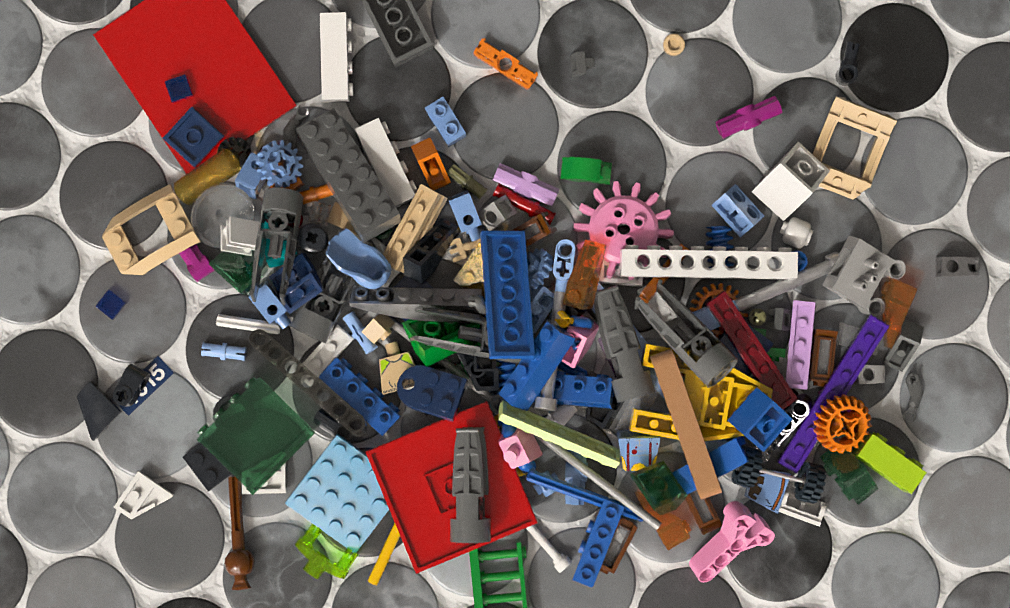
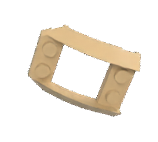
M836 96L812 155L822 162L838 121L876 136L860 177L822 163L830 172L820 183L819 187L853 200L871 187L878 164L897 120L888 114L885 115L846 100L845 97Z
M171 184L146 196L111 219L102 235L119 271L122 274L145 275L159 264L201 242ZM156 205L174 241L140 261L122 225Z

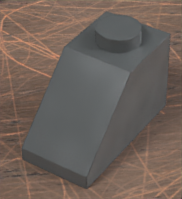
M903 319L893 336L882 364L903 372L921 344L924 327Z

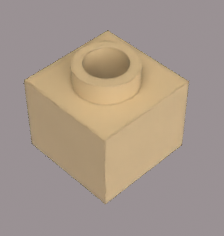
M378 314L365 327L362 333L375 344L380 338L384 341L392 333L390 328L395 322L388 315Z

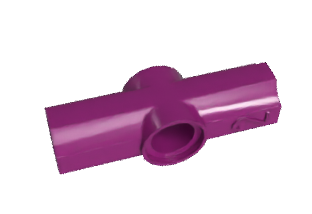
M773 96L755 105L745 106L737 110L736 113L719 119L715 124L720 136L724 139L742 130L752 129L762 124L763 121L778 116L783 112L776 96Z

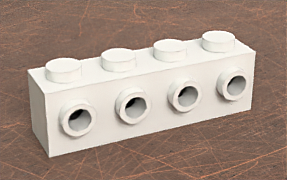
M346 12L320 13L323 102H350V96H353V83H349V74H353V63L349 61L348 54L352 53V40H348V31H352V20L348 18Z
M379 118L356 128L355 130L375 173L396 208L412 201L417 188L413 180L408 181L405 175L409 171L404 160L399 162L396 156L400 152L395 141L390 142L387 137L390 131L386 122L381 123Z

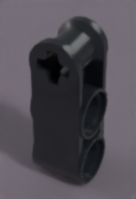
M801 393L796 395L797 400L783 409L792 418V424H788L771 443L774 450L808 416L813 402L807 394ZM802 403L806 406V409H799L796 404Z

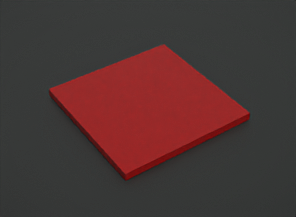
M487 401L457 413L454 422L443 419L366 451V455L416 574L491 543L450 542V518L456 517V497L452 496L456 428L484 427L489 493L485 495V517L491 518V542L538 523L516 469H512L504 459V453L498 442L501 433Z

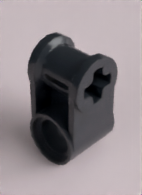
M129 364L113 392L114 401L126 407L134 405L140 393L147 385L150 374L133 364ZM123 393H126L128 396L127 400L122 397Z

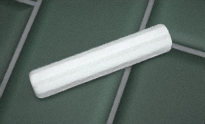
M219 314L216 320L218 326L271 334L280 333V328L275 322L269 324L268 321Z

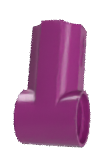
M196 244L179 253L196 282H199L215 271L210 260L205 254H202Z

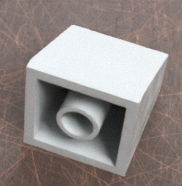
M797 142L759 182L752 193L784 221L816 190L830 170L803 145Z

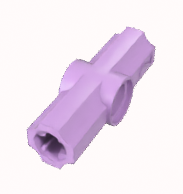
M501 163L493 178L494 182L513 189L514 192L521 196L536 199L548 206H553L559 192L558 188L540 181L539 178L523 171L519 172Z

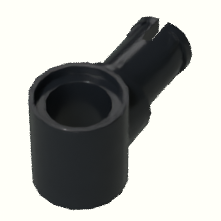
M846 42L844 59L841 60L839 70L835 74L836 81L842 86L852 84L858 77V63H856L860 47L858 43L853 45V42ZM843 70H848L851 73V80H845L842 77Z

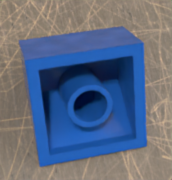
M756 387L727 421L764 452L792 421V418Z

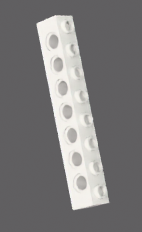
M625 245V249L620 250V277L797 279L798 252H792V248H778V252H772L769 247H757V251H748V247H735V251H726V247H713V251L704 250V246H691V250H682V246H669V250H660V246H647V249H639L638 245ZM644 255L648 258V265L646 267L638 265V256ZM663 255L670 259V265L667 268L662 267L659 263V258ZM683 256L691 258L692 265L690 268H685L681 264ZM705 256L713 259L714 265L712 268L704 266L703 259ZM727 257L734 258L736 264L733 269L725 265ZM749 257H754L757 260V267L755 269L748 267L747 260ZM771 257L779 261L777 269H772L769 266Z

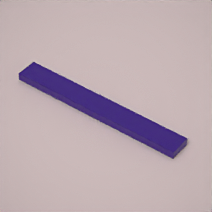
M869 314L813 403L808 416L802 421L777 461L779 464L796 474L798 473L818 441L816 438L817 434L813 430L817 427L813 421L818 419L815 413H821L820 405L826 406V399L833 401L834 395L840 398L842 394L847 395L890 325Z

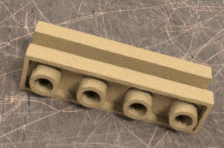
M422 184L420 185L383 253L391 268L404 273L403 257L433 227L448 198Z

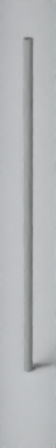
M389 316L395 322L391 328L410 341L403 325ZM444 358L437 362L445 369L448 368L453 375L466 378L468 380L467 386L488 402L495 396L490 391H476L469 376L448 359ZM496 399L493 405L499 409L502 401ZM534 435V437L656 530L660 527L662 522L562 446L545 441L541 437Z

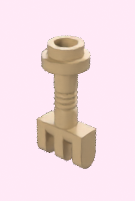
M461 237L454 239L450 246L456 244L457 248L449 250L451 255L459 252L460 256L454 257L452 259L453 263L468 258L466 251L478 246L480 247L481 239L466 243L462 242Z

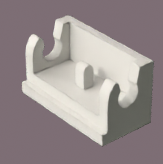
M786 489L779 512L820 527L826 510L825 503L818 500L817 503L812 504L797 500L795 498L796 493Z

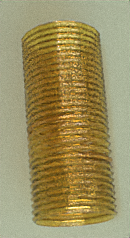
M223 149L219 151L216 155L174 183L176 195L184 204L192 205L213 189L238 174L241 170L239 161L230 150Z

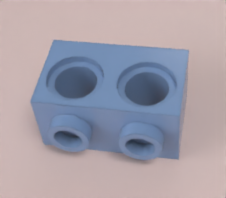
M444 97L425 107V111L448 147L466 137V132Z
M736 184L712 204L713 208L740 238L764 217Z

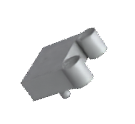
M849 236L822 286L857 306L861 313L879 317L885 311V303L882 299L873 297L878 284L883 276L900 279L906 272V266L903 261L890 258L862 239Z

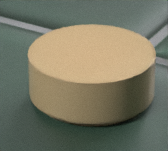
M670 34L663 42V49L670 56L681 54L685 48V41L679 34Z

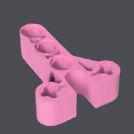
M732 501L724 507L723 513L725 517L721 530L689 561V566L700 582L704 583L712 580L741 551L756 546H766L774 540L775 534L766 521L756 513L752 515L749 509L738 501Z

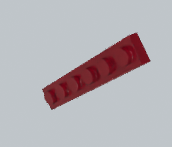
M722 291L705 303L756 380L773 389L771 399L782 409L796 401L797 397L728 294Z

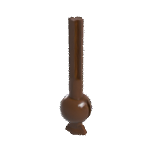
M240 476L228 477L232 551L225 557L224 564L226 571L230 575H234L235 578L232 590H246L251 588L247 581V574L253 571L255 560L253 554L245 550Z

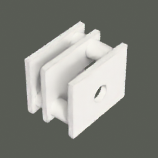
M230 216L229 220H226V226L221 225V251L252 256V250H255L259 221Z

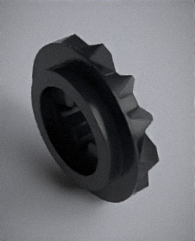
M227 138L218 147V161L225 169L233 171L239 168L242 169L251 153V147L243 138ZM231 147L236 152L240 151V153H238L239 160H236L234 157H229L232 155L230 149Z

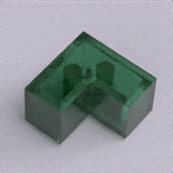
M828 450L820 456L829 477L832 475L836 477L834 481L842 489L841 492L849 501L853 499L859 505L879 489L866 467L851 452L844 450L842 454L837 451L832 452Z

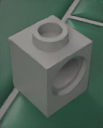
M504 195L480 211L478 216L487 229L492 231L517 214V211L507 196Z

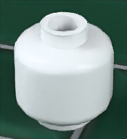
M792 217L789 222L784 221L780 233L783 234L782 240L784 243L800 249L804 245H808L813 230H811L810 223Z

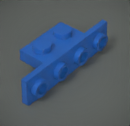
M604 498L598 515L594 521H589L586 532L589 533L587 540H582L578 552L581 553L580 561L574 573L573 581L589 587L594 586L623 513V505Z

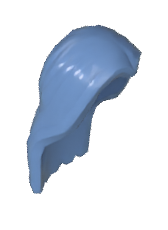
M348 228L340 231L338 235H335L328 242L327 257L339 271L353 277L361 286L368 289H376L383 286L389 279L392 269L388 260L376 247L362 243Z

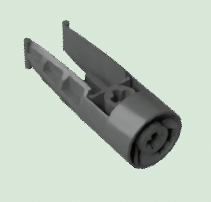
M275 187L264 191L254 253L252 288L250 291L253 302L257 300L266 239H270L268 257H273V259L281 258L283 240L287 241L279 296L282 305L286 304L285 297L296 253L304 200L303 195L297 191ZM265 219H268L270 229H264ZM290 223H294L293 234L290 231Z
M365 242L369 246L373 245L372 242ZM327 255L317 270L321 283L332 263ZM330 274L324 286V291L318 294L320 296L312 300L311 311L305 308L307 303L302 305L298 309L290 327L326 344L356 281L348 275L336 300L333 297L342 279ZM325 300L327 308L319 311L318 302ZM334 302L339 305L330 321L326 316L332 312Z
M659 279L656 291L679 316L682 322H679L672 330L640 297H636L634 309H639L649 324L659 333L660 337L665 340L674 350L675 354L708 388L716 385L735 367L738 359L690 309L662 285L663 281Z
M618 285L596 291L595 294H592V298H594V308L607 359L611 358L617 380L611 381L617 403L656 392L650 370L643 371L637 351L641 349L624 300L619 292Z
M423 306L415 308V312L480 324V328L476 329L460 325L458 330V339L477 342V346L417 335L410 337V341L415 340L454 352L489 358V353L480 352V350H483V347L489 349L486 316L452 310L425 308ZM495 359L519 364L521 359Z
M484 427L456 428L452 496L456 497V517L450 518V542H491V518L485 517V495L489 493Z

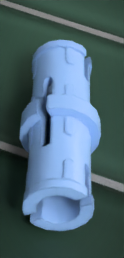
M355 311L342 318L353 333V339H357L366 355L378 347L362 333L365 327L358 319Z
M203 342L202 349L210 350H202L201 356L220 357L221 360L229 358L245 361L247 347L228 346L227 343L219 345Z

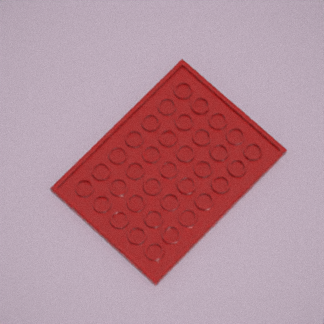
M144 0L93 34L162 139L191 107L197 110L225 136L196 168L164 140L189 178L218 160L217 150L225 139L240 137L248 140L297 107L226 0Z

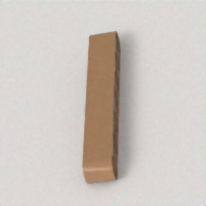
M672 349L651 355L650 358L700 499L722 493Z

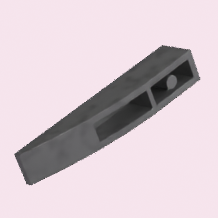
M353 287L349 304L351 307L398 318L468 323L415 312V308L423 306L425 308L481 315L476 307L468 305V301H474L468 300L470 295L477 294L483 297L482 289L387 287L368 289L365 287Z

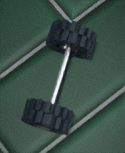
M742 446L749 461L732 470L731 477H733L732 482L734 484L752 488L757 483V477L760 476L759 472L796 481L794 493H796L795 498L797 500L815 504L821 498V493L824 491L823 486L826 483L824 482L826 479L824 466L804 462L798 471V476L795 477L763 469L761 466L763 463V459H761L763 457L762 451Z

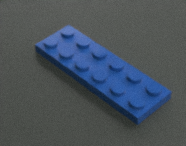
M481 231L489 359H533L535 357L525 231Z

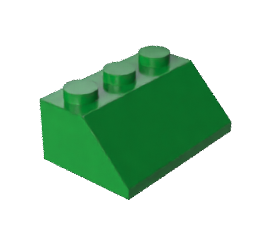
M412 319L402 323L409 340L410 337L417 335L461 344H467L469 340L458 339L460 325L476 329L480 328V324L419 321ZM415 340L410 341L415 353L426 367L456 353Z

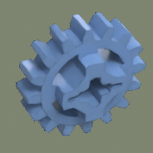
M283 140L277 143L272 141L269 145L267 144L262 147L263 151L257 153L261 159L255 161L256 164L260 165V168L256 171L263 173L261 180L268 179V186L275 183V188L282 186L286 188L290 184L296 183V178L302 175L298 171V169L303 168V165L298 162L302 159V156H296L298 149L292 150L291 143L284 146Z
M536 248L533 253L529 251L527 255L530 292L532 288L536 290L539 284L543 285V280L549 278V272L553 270L551 267L554 264L553 257L543 248L540 250Z

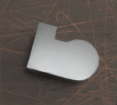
M865 365L853 384L886 383L885 366Z

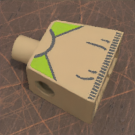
M397 341L385 344L388 357L379 359L383 395L397 391V382L401 374L408 368L416 366L410 352L400 354ZM411 379L406 380L403 388L413 387L415 381Z

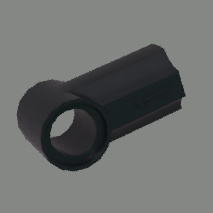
M323 406L312 421V423L334 437L337 433L339 434L341 426H347L350 430V435L344 438L347 441L351 440L355 434V429L350 423L344 421Z

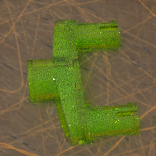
M311 523L303 537H299L295 543L298 550L308 559L303 570L318 580L324 571L335 577L345 579L349 573L348 569L359 554L354 552L349 558L352 550L347 547L340 560L334 563L313 548L314 542L323 531L318 527L313 533L317 526Z

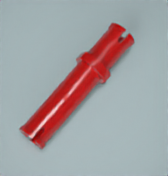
M500 183L497 185L492 196L501 198L506 195L513 206L528 213V216L531 218L533 216L536 217L540 213L548 212L549 216L545 218L548 224L551 225L556 215L555 212L540 206L538 201L533 202L502 186Z

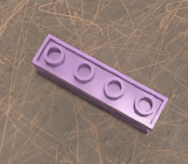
M793 300L786 382L792 389L808 390L816 302Z

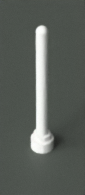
M535 525L526 528L553 558L554 567L559 573L572 563V560L567 555L560 554Z

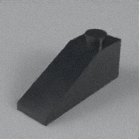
M441 218L403 257L404 275L423 284L436 270L459 231V226Z

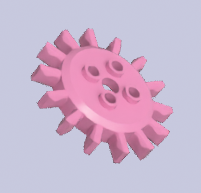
M614 181L612 188L614 197L606 199L603 193L596 188L593 191V195L600 205L596 209L583 203L579 206V210L591 217L588 224L574 223L573 231L589 233V239L578 243L576 248L578 252L585 251L588 248L594 249L596 255L588 263L590 269L596 267L602 259L610 263L606 271L608 279L614 276L616 266H620V250L625 249L627 239H632L634 241L633 245H638L639 249H647V246H659L656 244L657 238L670 239L674 236L673 230L659 229L658 227L659 221L670 217V210H663L654 214L651 207L656 204L659 195L655 192L650 195L646 202H643L637 198L640 193V183L637 182L632 187L630 196L621 195V186L618 181ZM620 211L622 216L618 218L614 213ZM639 219L642 221V225L636 226L634 221ZM626 224L629 226L630 232L626 235L620 234L617 229L618 226ZM611 230L613 231L614 235L612 237H608L606 235V231ZM640 255L637 258V263L641 262L646 267L648 265V258ZM627 277L629 281L634 279V277Z

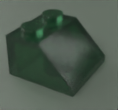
M223 251L209 265L240 294L247 295L252 288L253 261L251 263L244 259L246 255Z
M664 460L630 474L648 503L660 516L676 510L688 496Z

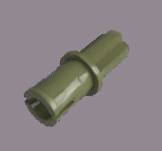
M455 164L447 172L451 178L462 185V189L466 188L479 200L488 190L477 182L473 175H468Z
M754 309L748 315V320L751 324L760 326L766 321V314L762 309Z

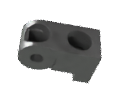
M977 257L936 258V277L979 275V260Z

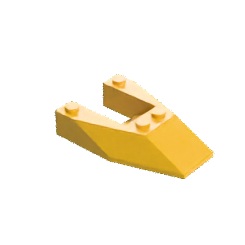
M645 343L641 365L654 368L650 356L672 348ZM672 349L680 373H685L684 385L704 442L744 436L727 420L756 387L769 398L772 397L773 389L734 368L720 382L708 388ZM632 408L629 425L630 431L679 440L670 414Z

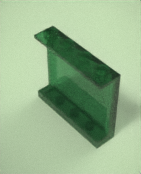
M260 376L257 379L252 377L244 385L246 390L241 395L237 392L228 401L230 405L225 410L222 408L218 410L213 416L215 420L209 426L204 424L197 431L199 436L196 439L252 495L315 434V431Z

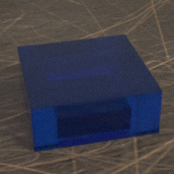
M186 75L165 81L172 103L193 96Z
M108 289L95 307L114 320L127 303Z

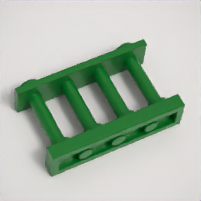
M521 540L516 541L517 548L482 552V550L477 548L469 552L474 608H484L488 604L522 601L523 608H527L523 559L527 558L526 545L521 546ZM518 557L519 570L494 573L480 572L479 563H483V560ZM520 579L521 592L494 595L482 593V585L486 584V582Z

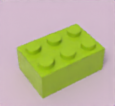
M873 432L872 434L869 433L870 435H864L865 442H859V448H854L850 454L903 492L912 494L927 473L922 469L924 465L914 458L908 457L907 459L904 456L906 452L899 447L886 444L888 440L881 434Z

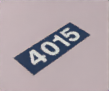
M159 356L143 369L150 374V378L136 403L129 407L119 405L128 416L174 374ZM123 393L122 397L127 400L128 396L126 393Z

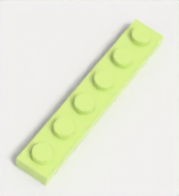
M502 401L499 406L498 420L507 425H512L526 433L541 437L545 441L558 444L564 449H570L586 458L594 459L605 466L616 469L620 463V449L530 411L511 406L506 401Z

